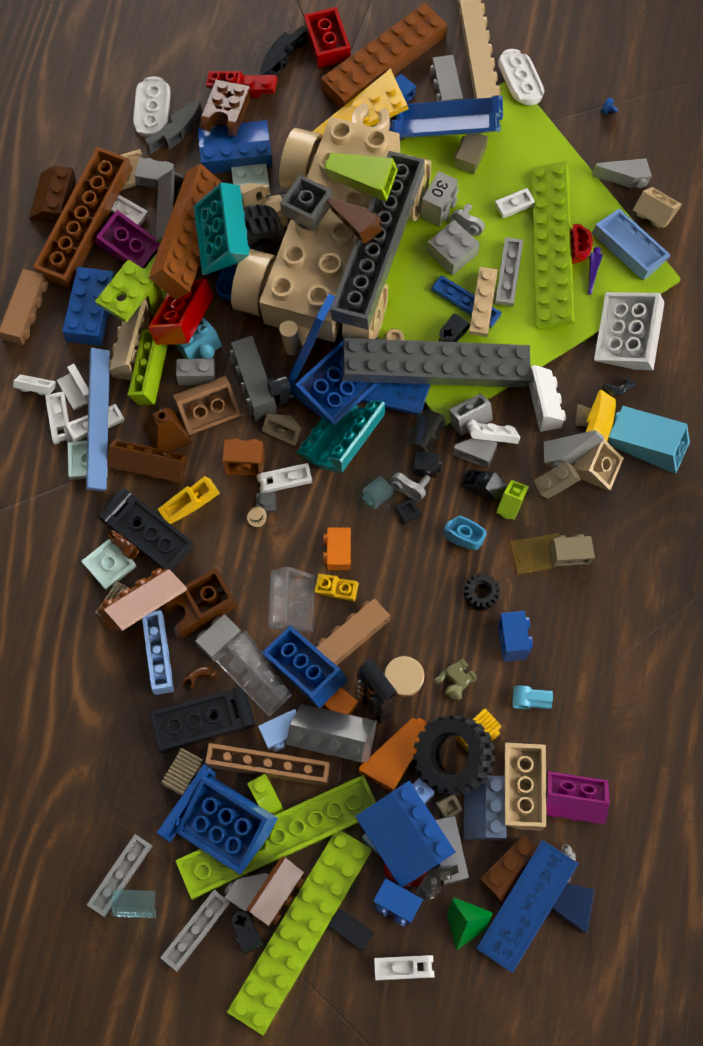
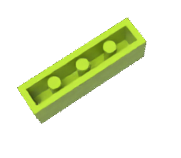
M149 329L142 330L128 396L139 406L155 405L168 346L156 345Z

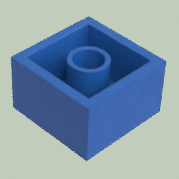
M525 611L507 612L500 615L498 631L503 662L526 660L528 654L531 653L533 640L532 636H528L530 620L529 617L525 616Z
M385 879L373 901V906L377 913L385 917L389 914L394 917L393 921L405 927V925H411L423 899Z

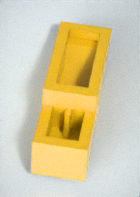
M599 390L586 421L589 423L586 432L596 430L607 441L614 421L616 399L602 390Z
M204 476L191 487L187 486L158 508V511L164 520L171 524L199 509L219 495L220 492L211 479Z

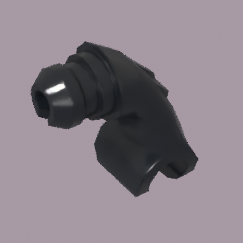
M627 375L622 386L606 382L603 390L608 392L610 396L623 395L634 389L637 380L635 379L634 382H630V376Z

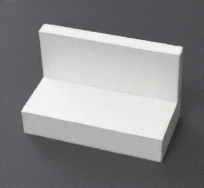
M72 364L67 367L70 373L58 379L57 382L62 391H64L73 410H76L88 404L89 389L76 366Z

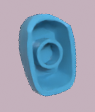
M462 516L448 521L443 530V534L448 541L471 550H478L486 537V531L483 527Z

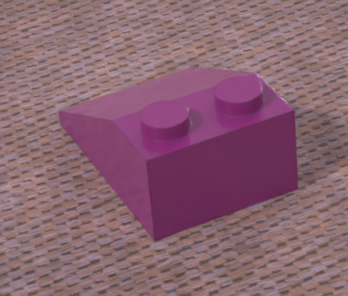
M118 210L112 215L94 244L111 256L123 262L130 260L141 268L144 267L160 245L154 236Z

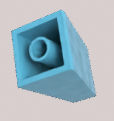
M623 406L621 411L617 412L615 424L609 435L612 447L675 474L690 443L686 423Z

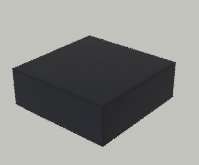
M412 498L395 506V510L404 525L421 516Z

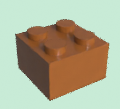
M238 438L224 440L223 465L226 475L257 476L260 473H264L265 453L263 441L257 439L246 441Z

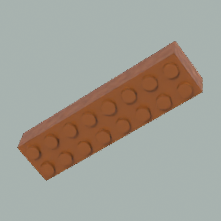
M423 3L321 78V90L341 109L388 70L391 69L393 75L397 74L443 40L447 33V23L428 5Z
M96 147L33 266L35 272L44 274L45 279L68 289L71 288L75 280L77 267H82L132 171L129 158Z
M201 163L188 170L185 174L148 277L175 300L190 292L200 264L193 206L221 182Z

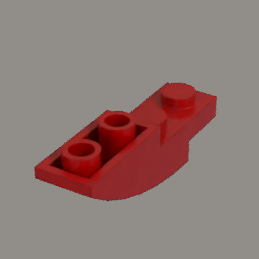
M209 71L206 87L213 89L216 80L250 86V98H260L261 94H275L278 79L276 75H243L242 71Z

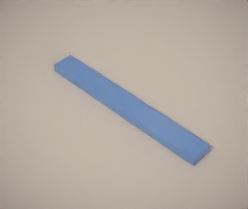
M91 348L86 489L105 492L107 489L110 351Z

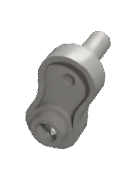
M466 204L462 210L457 209L452 213L450 221L455 220L469 234L479 236L484 231V222L468 214L472 209L470 204Z
M395 473L390 479V484L393 490L405 494L415 502H420L426 495L424 487L430 481V477L424 475L419 483H415L405 475Z

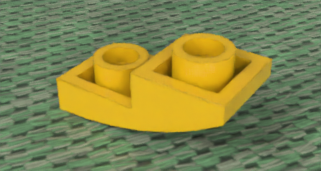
M318 574L314 592L327 597L355 602L359 583L354 580L339 579L333 575Z

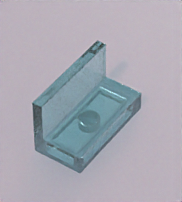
M113 889L111 915L114 917L156 918V909L154 908L155 891Z

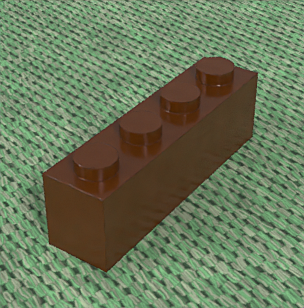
M114 439L109 445L107 467H111L116 471L125 470L135 475L143 474L153 479L161 478L171 483L181 482L185 476L187 455Z

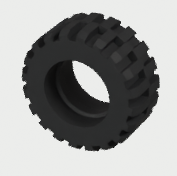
M252 204L243 207L249 248L269 254L278 250L285 235L276 210L262 204Z
M444 715V717L433 719V723L428 722L424 726L425 732H419L417 737L420 740L414 744L417 752L413 754V760L417 761L418 765H415V769L417 772L422 773L420 778L423 782H428L429 788L438 790L439 793L467 794L471 790H477L480 788V783H485L488 780L487 773H492L493 767L490 766L491 761L495 762L496 756L492 755V750H495L494 743H490L489 740L492 737L489 732L484 731L485 727L463 716ZM453 735L462 737L469 749L468 763L459 774H449L446 772L440 761L441 747L445 740Z

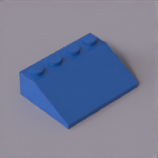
M267 120L242 123L235 137L227 135L228 128L225 125L213 126L209 132L201 130V127L198 128L201 164L211 173L232 171L231 167L266 164L267 167H273Z
M343 341L300 379L291 390L305 406L333 426L379 384V382L342 381Z
M202 777L175 832L238 874H242L269 837L278 818L216 778Z
M410 781L355 816L400 887H404L456 853Z

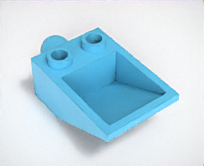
M204 318L200 321L189 343L175 344L185 359H211L215 354V350L222 347L216 330Z

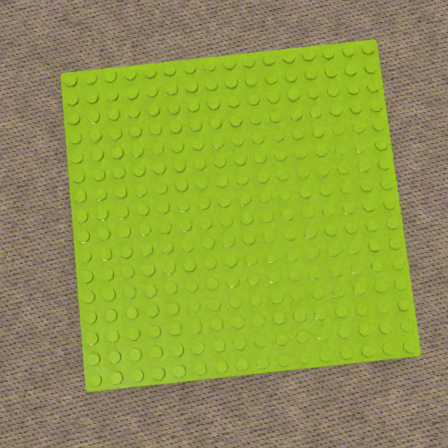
M506 82L499 85L500 96L503 97V119L499 120L501 130L500 132L479 133L488 137V143L475 174L455 168V160H453L455 151L460 150V141L466 134L405 138L400 141L401 154L431 161L429 187L438 172L458 180L457 188H459L456 196L458 201L454 208H450L448 219L446 222L443 221L440 227L422 219L421 214L417 221H407L385 282L388 285V299L377 338L386 339V334L389 330L398 329L403 333L404 340L438 342L440 329L454 313L468 321L471 325L472 316L433 293L431 287L442 275L475 295L479 268L498 269L492 307L502 312L500 318L492 328H489L487 337L470 335L469 327L466 334L457 342L530 345L531 366L543 367L599 332L606 292L662 294L678 284L680 277L669 263L665 261L650 276L642 280L592 234L593 246L591 252H593L594 247H599L601 249L600 254H603L592 294H588V256L584 261L572 264L574 323L538 329L536 323L533 207L503 219L495 206V201L528 188L533 197L532 167L567 160L571 228H573V224H582L583 227L589 229L592 233L597 223L617 209L622 210L630 219L632 218L599 178L592 176L590 167L538 104L525 105L513 98ZM466 204H470L472 209L468 214L481 219L484 222L485 229L481 235L473 236L480 243L478 254L452 276L427 253L428 241L451 223L450 216L455 210H462ZM505 237L523 240L513 307L495 304ZM431 384L425 403L440 424L447 426L451 423L449 409L480 393L489 400L509 387Z

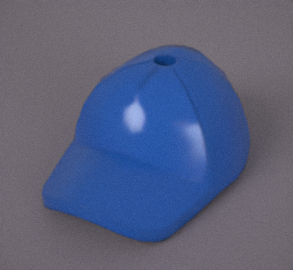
M237 266L223 268L216 284L217 293L222 299L231 302L232 285Z

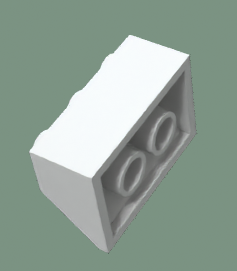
M533 365L531 366V381L528 386L539 431L562 428L563 422L566 421L565 411L561 410L560 407L562 400L560 393L556 391L557 379L555 376L553 377L551 370Z

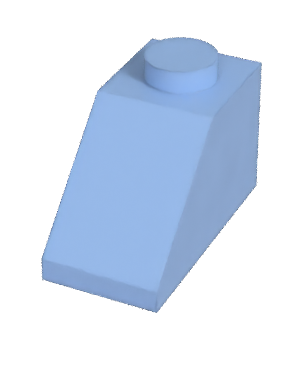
M295 709L258 726L269 752L272 750L277 752L285 747L289 726L296 714Z

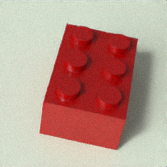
M337 7L304 14V27L307 29V37L318 68L342 63L351 56V47Z

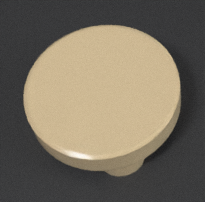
M406 656L393 659L386 667L385 676L397 691L396 695L403 697L413 696L422 687L424 671L420 663L415 659Z

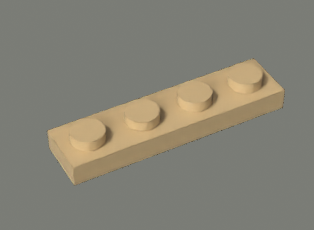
M479 268L469 331L470 335L488 336L498 269Z

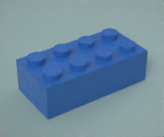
M77 267L62 330L67 342L102 346L109 312L96 305L95 300L115 277L113 271Z
M291 625L262 652L268 662L318 708L326 703L348 681L337 665Z

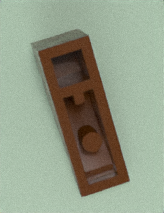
M329 198L327 200L331 211L364 244L382 231L380 226L381 220L375 212L372 214L367 208Z

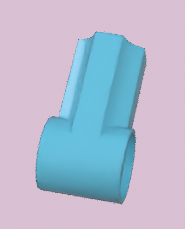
M522 685L513 687V708H552L553 691L535 690Z

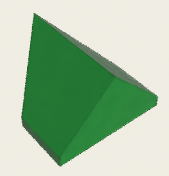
M453 897L447 917L456 950H458L487 929L493 912Z

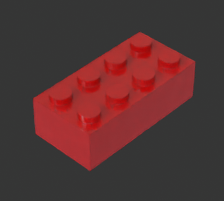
M207 279L194 280L190 292L176 300L169 294L166 295L148 326L156 345L189 343L214 298Z

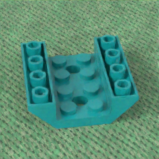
M371 400L365 408L356 405L335 426L322 418L317 426L311 430L308 438L301 443L296 453L320 469L342 473L385 415V403L383 401Z

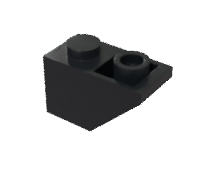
M470 469L460 484L463 488L484 499L499 501L508 486L495 472Z

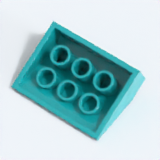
M220 182L193 206L203 275L240 263L249 256L250 249L247 242V229L244 220L245 212L243 211V197L240 185Z

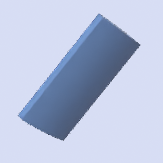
M617 209L597 223L592 232L603 245L642 280L650 276L671 256L620 209Z

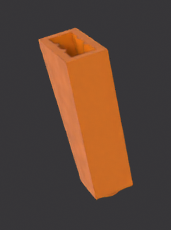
M412 718L370 757L369 761L364 762L360 766L358 773L390 792L396 790L413 761V754L417 752L414 744L420 740L417 737L419 732H425L424 726L427 722L421 718Z

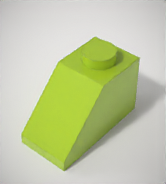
M511 480L503 494L497 513L501 514L503 518L515 520L529 486Z
M266 774L247 783L258 806L273 815L284 811Z

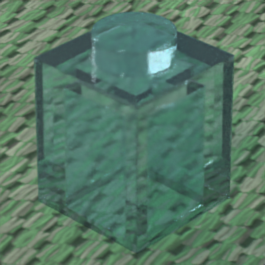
M380 475L363 489V500L367 505H372L376 509L393 496V488Z

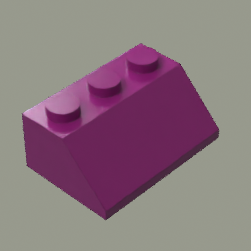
M548 771L546 780V815L587 821L594 824L606 823L610 805L608 780Z

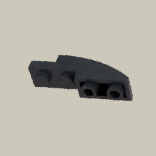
M303 25L291 35L285 31L273 43L263 60L260 75H276L280 70L286 68L288 56H291L297 48L303 46L308 40L307 29Z

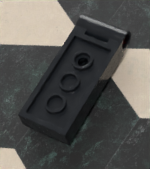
M122 488L97 515L111 530L121 533L139 549L140 553L161 569H170L172 572L194 548L193 541L125 488Z
M370 659L362 664L357 672L356 691L358 694L356 696L363 705L366 703L370 710L368 712L375 721L378 719L382 723L394 714L397 691L373 659Z
M237 687L232 690L150 712L158 749L161 754L241 732L256 726L246 687ZM217 715V718L212 720L211 716Z

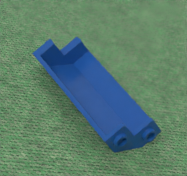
M496 95L490 98L407 104L409 109L395 115L397 120H392L390 125V131L399 133L400 139L500 132L501 125L499 120L503 119V97Z

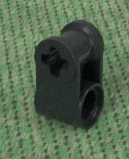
M454 313L440 329L438 342H457L466 334L470 323Z
M242 911L235 913L231 922L243 954L245 955L263 946L250 916ZM239 916L247 918V921L244 922V927L236 925V922L239 921Z

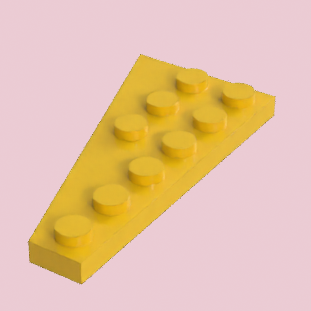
M390 69L331 117L352 122V115L355 109L361 104L366 103L369 115L364 118L363 124L373 126L379 123L378 116L382 108L388 110L390 118L409 108ZM329 119L312 132L323 135Z

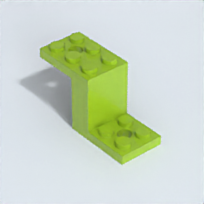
M156 255L144 269L127 260L95 300L96 305L127 323L146 299L150 314L154 316L168 294L148 278ZM124 295L125 300L118 301L117 297Z

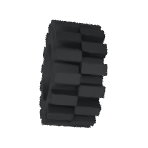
M478 573V576L474 574L471 579L467 580L464 589L465 601L467 600V604L469 606L472 605L474 610L479 608L478 611H482V609L486 611L489 607L492 608L500 594L497 580L494 581V577H488L486 573L485 576L482 573ZM483 585L488 588L489 595L483 599L478 598L474 593V589L477 586Z

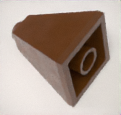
M164 408L151 414L142 426L153 448L173 452L192 443L176 410Z

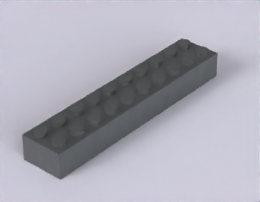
M392 151L388 152L386 158H393L398 169L388 199L383 201L372 196L368 206V210L372 214L375 212L379 216L382 231L366 244L357 237L330 309L332 321L369 330L425 173V159Z
M344 338L342 343V381L526 388L531 381L530 345Z

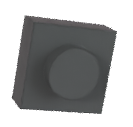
M275 492L256 493V506L263 508L266 513H276Z

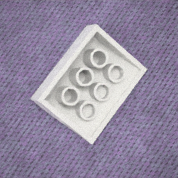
M606 292L594 358L596 362L634 370H654L664 301L660 293Z

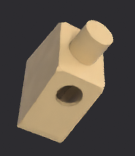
M254 183L240 185L243 207L266 203V195L270 194L268 185Z

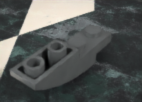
M199 99L190 102L180 111L174 112L170 116L171 123L169 125H165L161 130L149 135L145 139L146 148L150 154L163 146L170 150L190 133L202 112Z

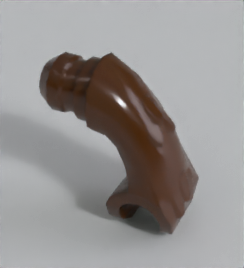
M115 531L108 533V539L127 558L133 560L139 553V549L121 533H116Z
M210 666L196 668L183 679L182 686L184 687L187 682H191L192 685L189 690H194L195 680L198 677H209L212 680L216 678L218 673Z

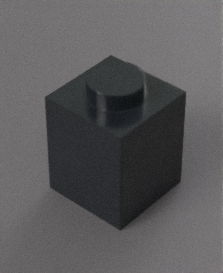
M416 451L413 475L422 477L428 475L430 478H436V472L441 471L442 461H438L439 454Z

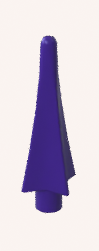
M594 247L593 252L589 256V295L592 294L596 274L603 254H600L601 249L599 247Z

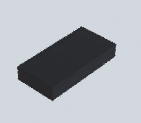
M341 908L328 925V927L362 951L374 935L373 931Z

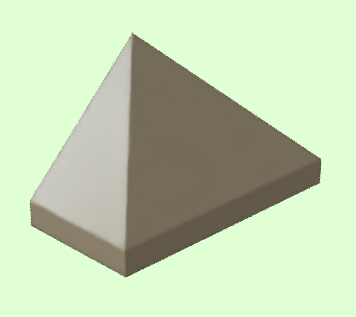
M267 414L262 432L296 446L302 428L291 415Z

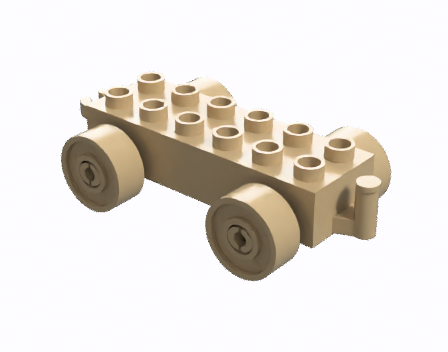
M363 103L353 112L352 122L330 117L323 135L294 128L286 140L279 170L281 188L289 190L298 176L302 175L331 189L333 199L368 209L372 196L331 180L325 170V162L329 159L330 153L385 158L389 151L400 153L399 133L389 131L390 115L388 110L382 108L379 111V123L374 127L363 124L364 118L369 115L368 105ZM425 159V173L408 220L417 221L421 214L422 198L428 190L430 182V160ZM331 209L328 210L315 231L290 220L277 256L250 249L249 256L238 263L231 292L232 308L262 316L264 324L278 327L282 335L285 352L292 356L297 355L301 351V347L304 345L327 295L336 296L357 236ZM386 283L369 330L343 324V338H377L388 299V285ZM329 310L317 338L334 342L341 323L332 321L331 310Z

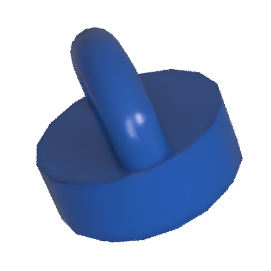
M607 98L600 111L602 114L607 115L609 111L614 114L618 113V109L613 106L614 99Z

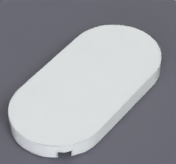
M517 49L505 50L500 55L498 66L511 95L515 100L525 105L539 103L544 94V87L530 57L526 54H521V51Z
M147 77L136 87L133 124L136 132L144 138L156 133L169 124L171 91L168 83L160 77Z

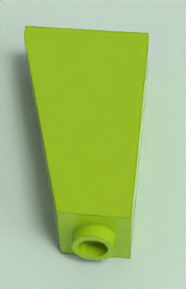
M330 153L329 159L325 162V170L331 180L383 201L388 199L398 170L394 159L385 157Z

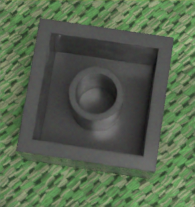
M299 175L280 202L282 215L315 231L330 209L327 200L329 198L333 199L332 190Z

